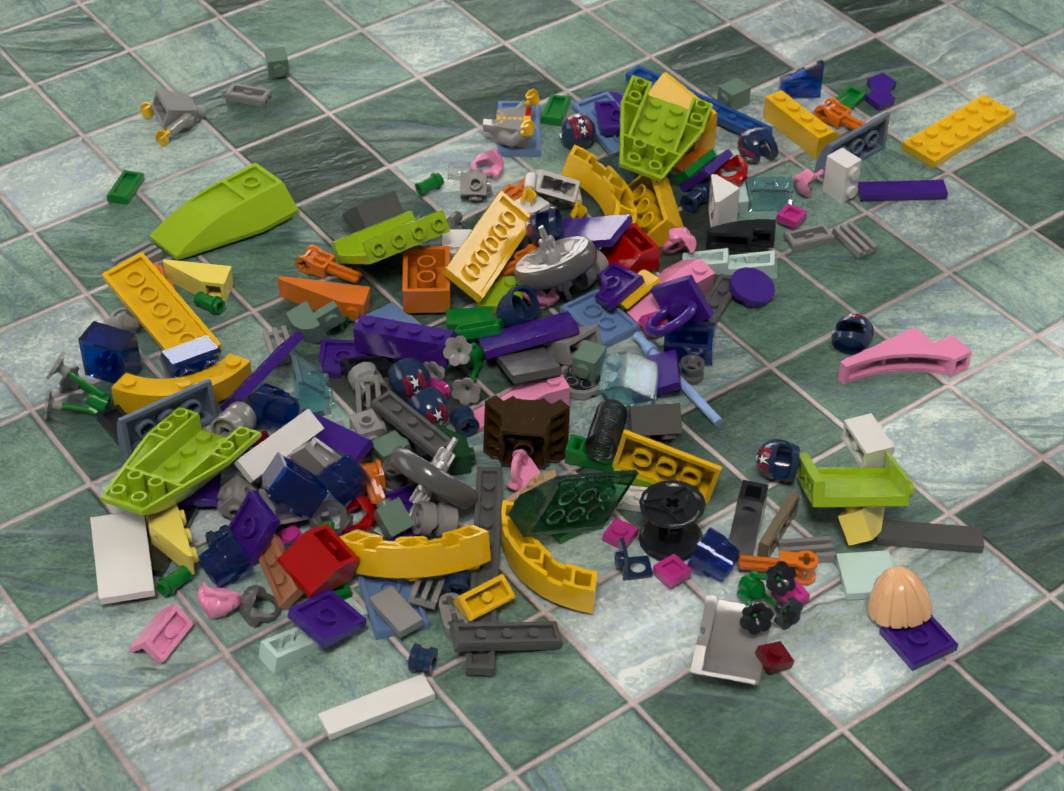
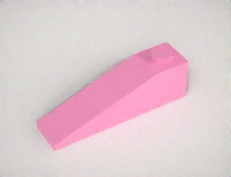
M701 259L681 260L664 269L658 277L661 279L660 283H664L692 274L703 295H706L713 285L715 272ZM649 291L626 311V314L640 325L638 320L642 315L656 312L661 308Z
M563 375L524 382L499 396V398L503 401L511 396L526 400L545 398L551 404L561 399L569 405L570 387ZM485 405L473 411L474 417H476L480 426L476 433L484 432Z

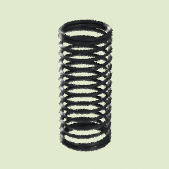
M606 399L599 403L596 408L585 441V450L591 458L597 461H607L616 455L628 417L625 405L618 400Z

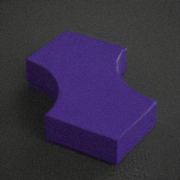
M883 72L868 78L867 87L871 92L866 95L865 101L878 111L894 105L895 98L890 92L896 88V81Z

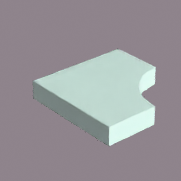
M889 550L838 553L835 558L846 600L869 599L877 579L885 570L893 567Z

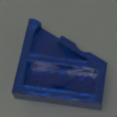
M816 61L817 65L808 69L802 67L794 73L780 77L779 91L782 90L793 99L820 98L824 61Z

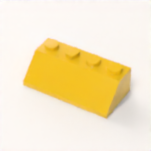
M667 72L662 73L648 94L689 109L693 97L698 98ZM711 109L703 134L688 150L689 152L700 147L706 150L715 148L718 115L715 110Z
M782 90L765 96L763 118L813 158L818 159L820 153L828 144L842 137Z
M639 175L628 184L635 198L634 206L637 208L635 223L659 247H662L669 240V231L671 229L684 227L673 191L667 177L660 182Z
M626 429L623 431L612 464L614 468L654 483L668 480L687 482L702 493L707 504L710 501L723 467Z

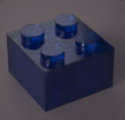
M93 321L78 338L86 376L115 384L125 373L138 376L142 371L136 333Z
M277 452L260 477L264 486L263 489L268 493L266 496L276 504L283 502L290 506L289 510L301 518L305 515L311 519L328 495V491L319 476Z

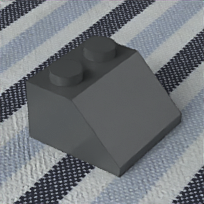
M392 191L357 205L342 214V216L357 232L404 213V210L396 192Z
M680 403L626 407L628 415L626 424L629 431L650 439L651 435H661V440L676 439V434L682 433Z

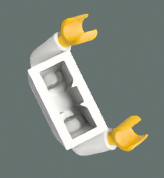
M542 169L536 170L535 173L529 172L526 175L524 192L520 200L522 204L526 200L531 203L530 206H533L536 195L540 194L553 199L571 202L574 207L570 213L572 218L576 216L583 218L587 212L586 207L582 205L579 180Z

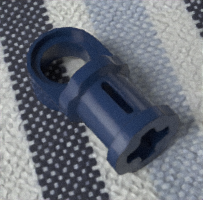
M711 177L705 178L693 186L689 194H684L681 197L680 204L684 210L693 213L697 210L699 204L705 203L709 199L710 190L708 182H711Z

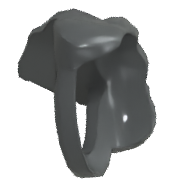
M336 500L324 501L317 507L315 516L309 519L311 529L318 527L317 525L322 522L320 517L321 511L327 506H334L341 513L339 529H335V533L340 537L342 530L346 526L351 527L353 525L354 517L347 514L346 508L342 503Z
M258 585L247 587L242 595L239 613L251 627L258 626L261 621H274L279 616L281 609L273 595L268 594L265 588ZM255 599H269L274 604L275 611L271 614H265L258 609L252 608Z

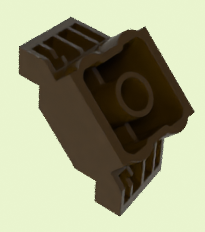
M494 395L485 401L483 452L491 459L499 460L501 467L511 468L512 453L515 450L523 449L527 452L538 470H546L548 463L557 464L565 459V450L569 437L570 406L561 399L551 404L545 398L526 400L511 396L503 401L497 395Z

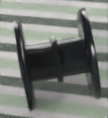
M668 480L650 485L642 493L639 500L641 513L648 520L641 527L638 536L640 547L647 555L658 561H662L672 554H675L682 561L694 557L701 550L704 542L702 530L696 524L703 516L706 507L704 496L696 487L687 482Z

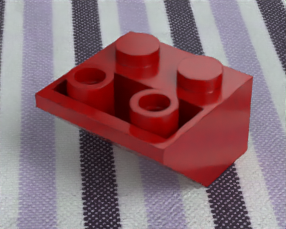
M636 223L631 224L612 247H602L600 249L609 265L614 262L635 273H639L641 270H647L650 273L659 270L660 247Z
M327 523L307 530L277 559L279 565L309 598L351 582L360 558Z

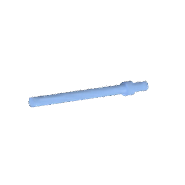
M638 331L633 335V339L642 347L641 350L647 357L660 353L659 348L652 341H648L641 332ZM681 376V390L716 427L720 426L723 419Z

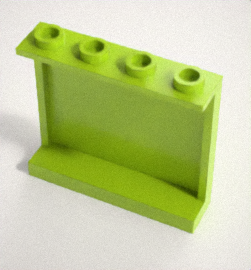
M443 210L415 220L412 211H407L330 243L338 264H372L450 232V228Z
M885 451L884 467L816 468L807 452H800L796 477L813 507L909 506V497L914 495L913 482L910 481L907 474L904 473L902 467L898 465L897 460L892 457L889 451Z

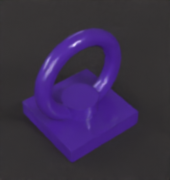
M692 274L654 285L651 288L650 292L661 309L649 318L645 325V331L653 337L663 336L677 330L681 326L712 317L714 312ZM663 318H667L669 323L655 327Z

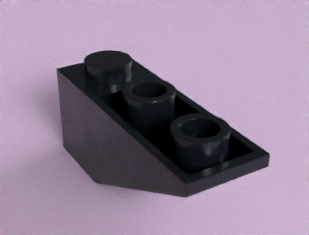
M747 480L742 481L725 557L739 560L740 555H754L766 508L769 485Z

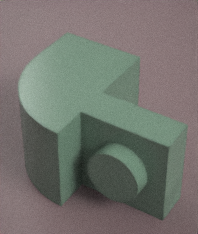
M334 300L315 312L308 302L305 301L286 313L297 332L300 331L305 336L303 339L311 343H319L322 339H329L326 332L346 321Z

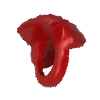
M736 155L715 171V174L730 183L735 182L738 187H741L747 179L748 165L744 158ZM723 169L726 172L736 171L737 173L732 176H722L720 171Z
M365 495L356 496V498L351 499L348 502L346 512L348 514L352 510L364 509L367 515L358 524L351 526V528L373 531L376 526V520L373 517L376 507L374 504H371L370 499Z

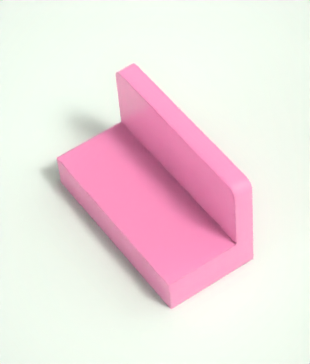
M176 604L160 610L128 649L132 653L144 649L157 664L162 663L194 622Z

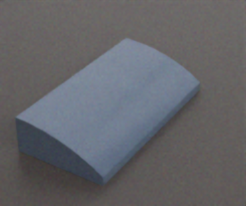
M885 112L828 144L817 159L814 174L823 169L824 173L819 177L824 180L827 156L841 148L849 151L862 161L885 149L890 113Z
M207 378L118 418L117 436L121 452L129 458L145 435L178 407L199 413L202 427L212 423L218 415L211 380Z

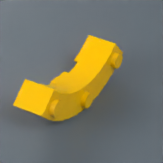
M574 144L561 175L579 180V186L597 201L605 216L630 214L633 220L631 224H634L637 218V208L634 206L635 198L627 183L611 166L608 165L606 168L596 161V155Z
M229 353L224 359L210 368L183 377L152 379L125 373L111 387L114 406L119 404L126 413H131L209 378L212 383L217 407L219 406V401L230 397L252 374L251 361Z
M503 501L501 509V544L507 562L514 573L540 596L566 608L593 614L598 571L577 567L567 562L564 565L552 558V553L537 539H534L531 533L528 518L529 504Z
M472 524L442 533V538L428 540L425 536L399 537L395 541H384L383 535L371 534L358 529L340 536L347 546L360 558L354 575L406 578L408 581H416L422 577L444 575L463 570H475L480 568V565L491 561L489 531Z

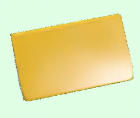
M641 270L637 274L643 276L645 283L617 306L621 310L629 309L645 296L654 285L659 284L661 279L647 270Z
M501 574L458 596L453 600V603L464 617L471 622L515 599L516 596L504 574Z

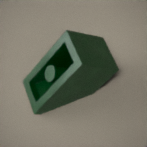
M437 423L433 424L449 438L455 437L458 439L455 449L452 450L455 458L447 473L452 476L471 473V463L475 462V452L473 447H469L467 437Z

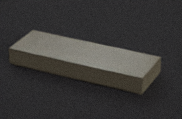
M790 491L759 541L757 556L771 557L778 545V539L783 537L797 514L799 494Z

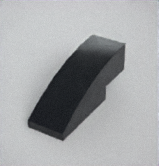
M776 219L741 220L708 228L706 249L728 248L729 251L751 252V247L774 248Z

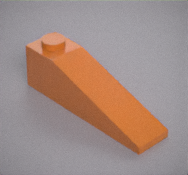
M284 276L278 277L279 295L284 299L298 304L307 301L314 310H319L334 300L342 314L349 316V321H355L362 314L367 315L369 313L371 290L368 286Z

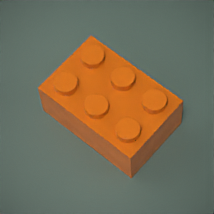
M414 246L403 251L402 294L403 311L405 313H446L445 309H450V279L442 274L450 262V246Z

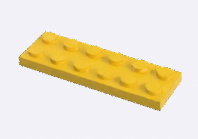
M983 94L903 141L901 149L930 167L935 168L1015 120L1016 112Z
M500 191L442 274L479 303L526 235L525 226L530 214L503 191Z
M143 252L102 273L105 283L181 373L222 349L219 340Z

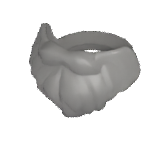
M126 307L115 309L111 313L110 318L104 321L106 328L112 334L120 338L132 337L143 328L134 316L132 317L123 312L129 311Z

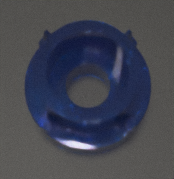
M264 383L254 393L250 407L256 414V425L267 429L272 427L281 429L299 415L300 403L299 399L290 396V393L285 392L283 389Z
M349 453L345 454L338 461H334L331 464L328 463L316 474L325 488L344 507H348L359 496L358 494L363 490L362 487L371 479L366 470Z
M710 527L692 553L687 566L701 575L711 576L724 582L737 562L741 551L731 544L725 535Z
M228 532L208 546L206 551L198 556L200 565L217 588H223L231 582L234 583L254 570L241 547Z

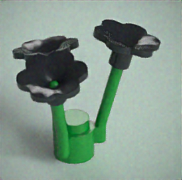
M778 561L775 566L767 569L766 574L753 570L751 574L744 575L740 579L737 595L742 598L746 606L742 610L743 616L739 622L741 627L747 629L751 635H757L760 631L769 630L772 625L770 620L774 617V612L771 608L766 607L763 602H756L752 605L749 598L751 600L762 598L774 606L777 611L774 621L782 629L786 630L791 624L799 621L803 603L795 597L788 598L786 602H777L765 593V584L761 581L767 580V589L774 591L775 595L779 597L785 596L787 591H793L796 586L794 580L796 570L793 567H788V564L784 561Z

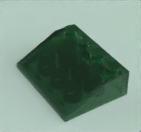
M635 469L556 476L519 495L508 515L523 537L603 529L639 473Z

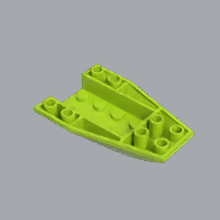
M632 75L620 104L619 167L662 182L703 134L713 104L695 97L692 98L689 109L648 95L652 85L651 81Z
M255 162L214 183L186 201L150 235V240L173 258L180 260L265 232L298 214L299 209L283 181Z
M178 407L145 435L102 493L100 500L101 502L142 516L166 510L182 502L205 486L261 437V432L239 426L228 437L202 430L199 413Z

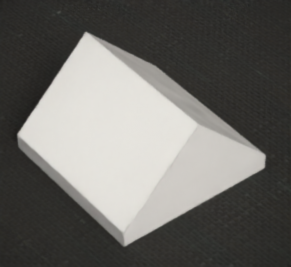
M711 174L708 205L710 228L737 221L740 188L716 174Z

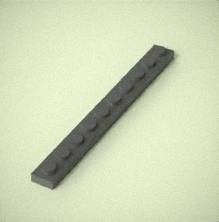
M477 467V498L475 500L474 526L489 531L491 561L480 565L478 569L471 570L470 590L499 576L503 467ZM497 608L469 623L497 622ZM467 651L466 675L494 676L495 651Z

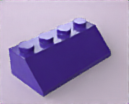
M363 314L353 328L356 352L399 360L414 357L422 364L434 361L443 368H447L450 363L449 359L443 355V350L446 348V340L451 337L462 336L452 330Z

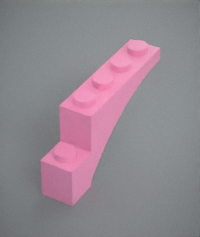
M915 327L840 361L838 380L845 385L861 378L892 372L937 373L951 378L968 370L972 351L953 335L933 343Z

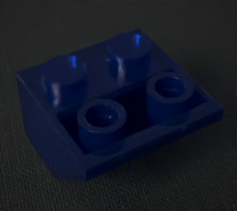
M688 321L677 330L665 335L664 352L676 349L679 363H681V359L686 355H697L703 358L705 365H712L717 323Z
M205 335L161 351L160 362L167 378L183 377L201 372L217 364L221 351L211 338Z

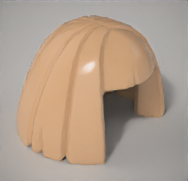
M894 566L885 570L877 579L868 599L867 610L870 619L876 621L877 624L887 628L891 626V628L901 629L903 626L905 628H908V626L911 628L923 624V621H928L933 613V606L925 585L916 573L906 569L904 566Z

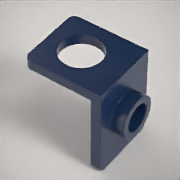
M624 537L619 538V551L614 553L616 568H620L623 581L652 578L653 571L649 556L628 557ZM634 563H640L645 566V570L634 572L630 569V566Z

